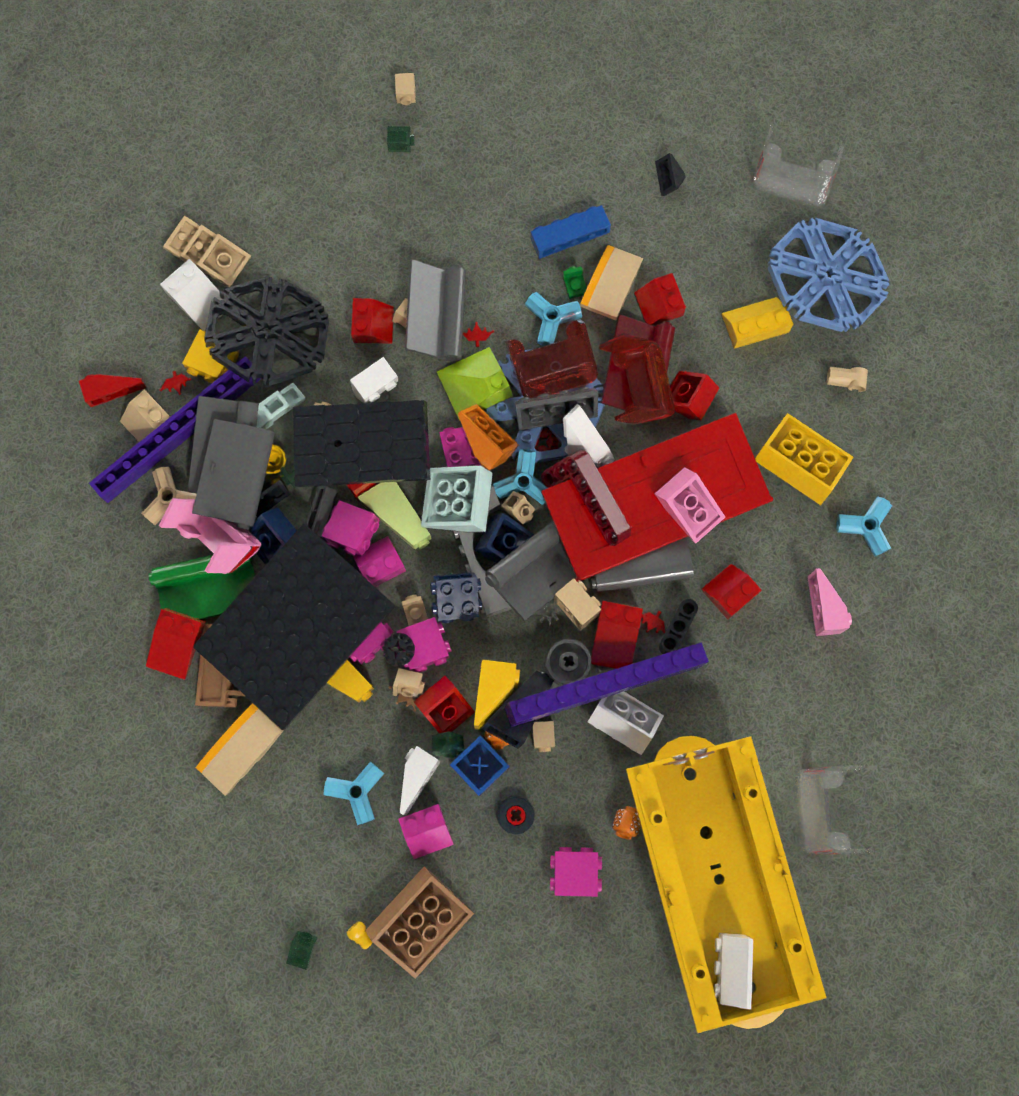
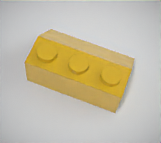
M775 297L722 313L734 349L789 333L793 322L789 311L786 310L787 306L783 307L782 302Z

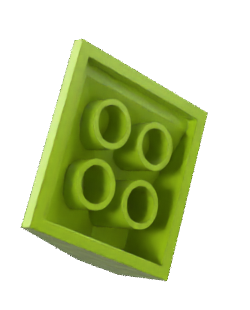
M490 347L437 371L458 419L460 411L477 404L481 409L485 410L513 397L508 381Z

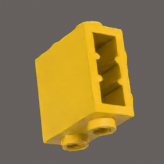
M199 329L182 364L190 375L195 377L200 375L207 382L213 383L229 369L212 359L209 349L214 347L206 348L204 341L206 331ZM239 350L229 353L227 358L235 363L239 357Z

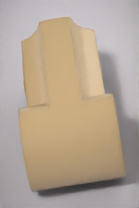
M829 367L826 382L827 385L848 387L850 391L856 389L858 392H863L866 390L868 370L861 367L851 369Z

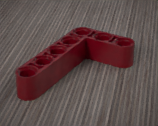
M579 450L542 473V482L548 488L571 478L608 544L616 546L631 536V528L587 451Z

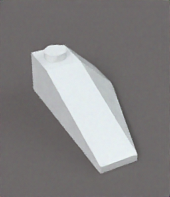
M577 404L563 418L564 437L567 438L565 452L569 456L579 450H585L597 468L614 462L615 459L609 447L581 406Z

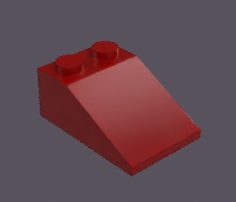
M602 601L592 649L591 664L618 669L632 664L643 609Z
M168 608L161 609L154 629L146 667L185 680L196 651L193 646L200 639L206 621Z

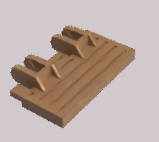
M212 624L204 625L203 634L211 627ZM200 655L195 705L236 707L237 699L229 698V696H246L240 690H233V684Z

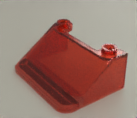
M581 319L571 321L566 327L568 339L526 352L519 340L505 341L523 397L536 398L541 394L553 395L560 391L592 383L596 380L598 370L585 322Z

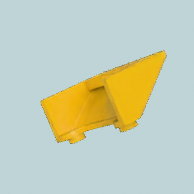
M482 660L474 720L476 730L481 729L513 693L514 688L518 689L520 670L516 669V664Z

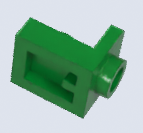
M573 266L563 271V281L569 299L583 296L586 292L587 287L582 275V267Z

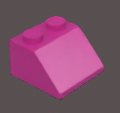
M388 536L371 544L363 556L357 553L353 556L362 575L375 587L406 571Z
M440 804L398 819L413 859L454 845Z

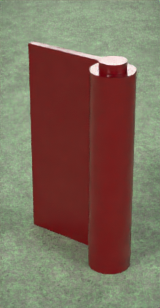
M618 315L601 401L602 404L643 417H659L675 334V327L672 326V323L664 321L661 324L652 326L623 315ZM647 339L656 342V343H650V344L638 346V347L631 348V349H628V350H624V351H621V352L618 351V350H620V349H623V348H626V347H629V346H633V345H636V344H639V343H642V342H646Z

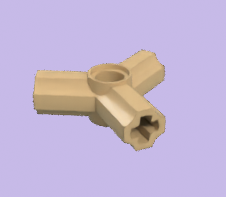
M160 467L152 472L158 496L141 513L155 526L163 518L171 500L165 501L167 495L173 494V498L196 499V493L176 490L169 467Z

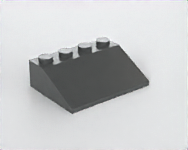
M582 387L577 391L569 392L564 390L558 392V394H541L536 398L523 397L518 401H514L519 431L563 423V418L577 404L581 406L589 419L598 417V390L595 388Z

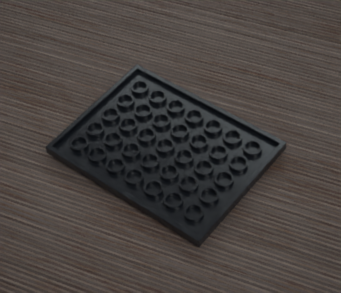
M303 523L194 644L193 648L282 730H285L396 605Z

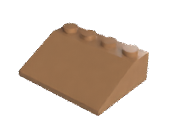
M424 866L365 931L376 946L416 979L474 913Z

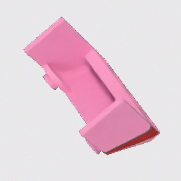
M172 498L159 524L161 528L178 529L180 535L185 538H198L214 553L205 569L207 573H232L256 554L261 546V542L248 530L237 528V523L192 514L195 503L194 499Z

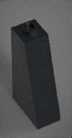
M536 670L490 717L482 729L519 749L525 743L535 720L511 727L505 706L509 702L550 690L554 680L549 678L548 674Z

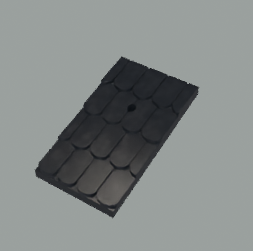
M386 401L293 407L295 486L311 487L431 480L426 401Z

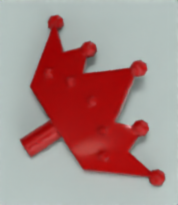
M475 322L476 325L473 331H470V328H468L467 333H463L468 341H476V347H479V341H486L491 333H494V330L487 332L486 327H484V330L481 331L478 322Z
M173 371V377L165 380L160 391L168 388L169 392H172L171 389L174 388L181 395L182 384L186 387V381H191V378L186 377L182 373L177 375L176 371Z
M658 611L656 615L650 612L642 614L641 618H643V621L641 623L647 622L646 633L654 628L657 629L656 633H659L660 630L665 633L664 621L659 618L662 613L661 611Z

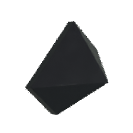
M669 153L655 161L661 196H666L677 190L686 178L684 171L674 156Z
M280 479L264 481L256 514L257 517L290 495Z

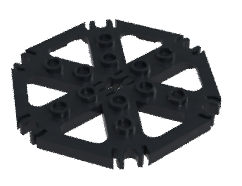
M266 277L225 288L223 291H220V298L223 300H218L214 297L213 302L211 301L204 338L206 348L213 346L214 348L209 349L212 359L249 383L251 376L253 384H256L258 378H262L263 385L265 386L269 378L270 386L299 377L316 369L317 364L313 361L322 363V359H324L329 326L328 314L321 315L320 313L324 312L322 303L285 280V285L282 286V279H279L278 284H273L272 277H269L266 284ZM255 291L261 292L263 298L260 312L238 299V297ZM285 296H292L307 307L281 315L282 302ZM220 315H226L243 326L220 334L215 333L217 318ZM264 328H268L271 332L264 331ZM310 328H316L320 332L318 346L313 348L293 334ZM255 345L252 365L249 369H243L227 358V355L231 352ZM275 348L296 361L299 366L296 369L280 374L274 373L272 366Z

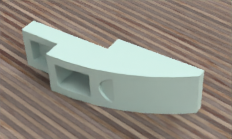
M294 383L280 392L277 390L259 403L256 427L268 429L273 425L274 421L305 401V396Z

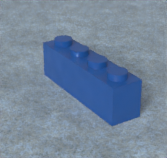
M602 205L598 207L592 206L585 212L573 213L566 219H557L547 226L536 227L531 231L530 239L540 259L610 233L611 224Z

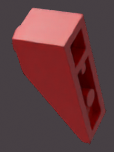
M91 374L79 380L84 400L90 407L147 388L141 378Z

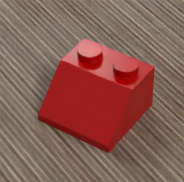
M673 273L655 278L634 292L644 321L647 324L654 326L661 322L684 316L686 306Z
M353 298L351 327L353 342L392 344L394 306L371 298Z
M679 371L662 399V404L688 419L701 421L717 394L719 387L707 374Z
M733 564L726 567L701 589L727 620L762 591L748 574Z
M443 676L413 701L443 739L475 713L446 676Z

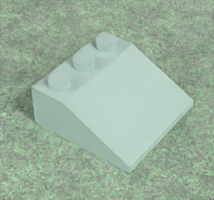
M482 466L430 468L431 480H427L421 527L464 532H486L492 472Z

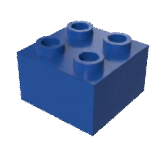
M481 735L450 764L478 796L482 795L510 767Z

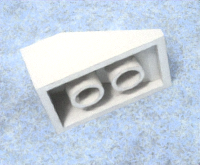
M188 259L160 284L165 293L205 331L211 301L213 302L214 297L218 300H223L220 298V291L205 274Z
M382 357L350 380L353 394L363 403H368L369 401L373 403L380 398L382 392L385 390L390 391L396 387L398 376L385 358Z
M416 746L415 750L411 748L405 757L408 761L405 764L400 813L402 815L408 814L440 764L438 759Z

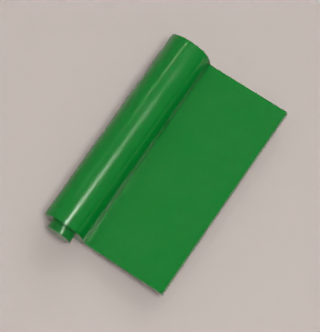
M212 554L153 568L151 573H149V580L151 585H155L158 589L161 609L168 608L203 620L221 615L255 578L252 558H249L232 573H207L205 569L213 556Z

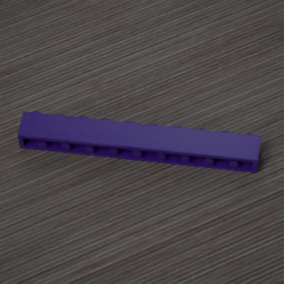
M245 356L237 365L243 369H249L252 363ZM230 370L225 372L89 482L91 487L107 503L112 501L194 434L199 396L235 401L254 385L252 383V376L249 383Z
M701 642L509 702L505 706V710L511 727L700 668L709 661Z

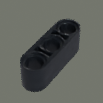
M683 600L676 610L659 643V650L662 654L679 648L698 611V605L694 600ZM683 606H690L692 613L686 614L683 611ZM680 623L683 626V631H676L673 624ZM669 640L673 642L674 649H667L664 646V641Z

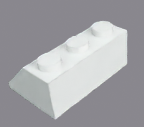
M621 692L602 698L588 723L642 755L652 740L664 715L628 693Z
M719 933V938L715 940V951L718 952V961L714 963V973L718 976L717 984H714L713 988L717 1002L722 1005L751 1009L753 939L743 934Z

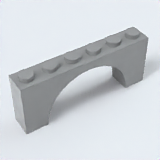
M494 486L490 490L488 515L500 510V503ZM453 530L455 538H460L462 544L458 546L461 556H466L468 564H465L467 573H475L477 578H480L481 591H478V594L482 601L481 614L485 613L486 617H490L511 610L510 605L494 587H490L485 580L486 571L482 569L476 560L473 551V541L476 532Z

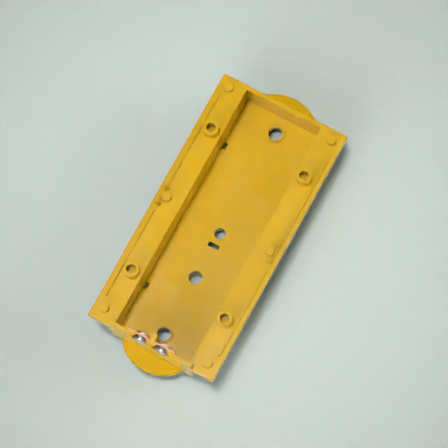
M751 736L714 745L701 737H678L667 742L657 752L653 762L626 769L696 1032L701 1033L730 1024L746 1029L763 1027L777 1019L785 1009L825 999L826 994ZM687 768H692L695 771L696 776L693 780L685 778L684 772ZM704 826L708 827L710 831L707 838H702L700 835V830ZM720 863L721 867L711 870V865ZM717 874H721L723 877V881L720 884H716L714 881V877ZM719 933L743 934L753 939L752 982L755 984V990L752 993L751 1009L722 1005L717 1002L713 988L714 984H717L718 976L714 973V963L718 961V952L715 951V940L719 938Z

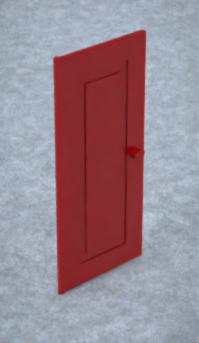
M736 413L597 468L631 528V536L616 546L607 543L571 479L541 491L576 575L575 580L577 582L688 536L655 495L660 488L684 467L697 473L725 515L721 522L773 501V497L770 496Z

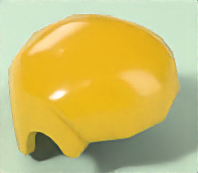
M272 445L266 474L279 473L285 467L287 458L285 451L280 446Z

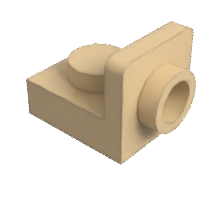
M416 594L405 597V601H402V606L408 625L411 626L428 620L422 597H417Z

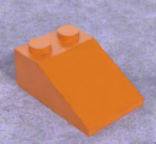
M477 404L458 413L474 456L479 460L480 465L489 471L506 462L519 446Z

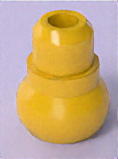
M358 921L348 929L347 937L355 941L356 944H359L362 949H367L373 943L365 931L366 926L364 923Z

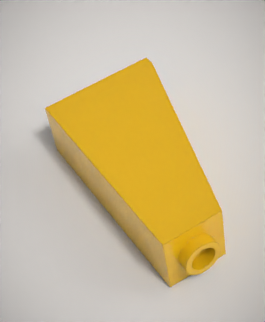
M348 660L327 682L328 685L357 702L362 700L365 702L373 695L371 692L374 689L372 685Z

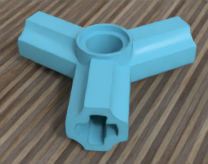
M535 292L525 302V306L542 320L537 343L544 347L554 346L559 324L582 318L581 307L578 301L555 306ZM549 315H555V316H556V318H555V319H552V320L549 319V318H547V317H548Z
M519 449L516 474L493 482L499 499L509 496L513 491H524L543 505L545 503L541 491L548 487L533 476L537 451ZM526 476L529 478V482L522 484L519 481V477Z
M877 496L864 516L839 514L836 521L837 532L863 535L874 557L891 549L880 528V524L892 505L885 498ZM865 522H869L872 525V530L865 527Z
M370 762L353 782L327 777L324 795L349 800L357 825L367 823L375 819L367 793L384 773ZM355 786H359L362 790V794L358 798H354L351 793Z

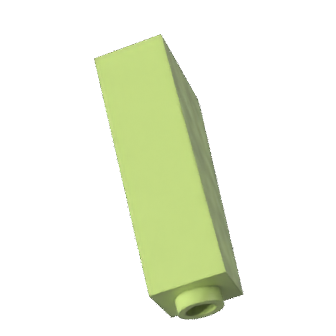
M396 482L379 483L358 496L365 508L374 513L412 548L416 549L419 547V549H422L430 543L429 540L432 539L430 533L426 528L421 527V519Z

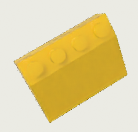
M787 413L755 460L819 505H822L854 457Z

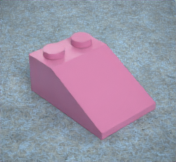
M685 467L655 493L666 511L694 543L702 539L725 518V515L697 473Z
M820 568L815 569L808 575L816 636L841 634L850 628L852 624L851 614L847 612L846 605Z

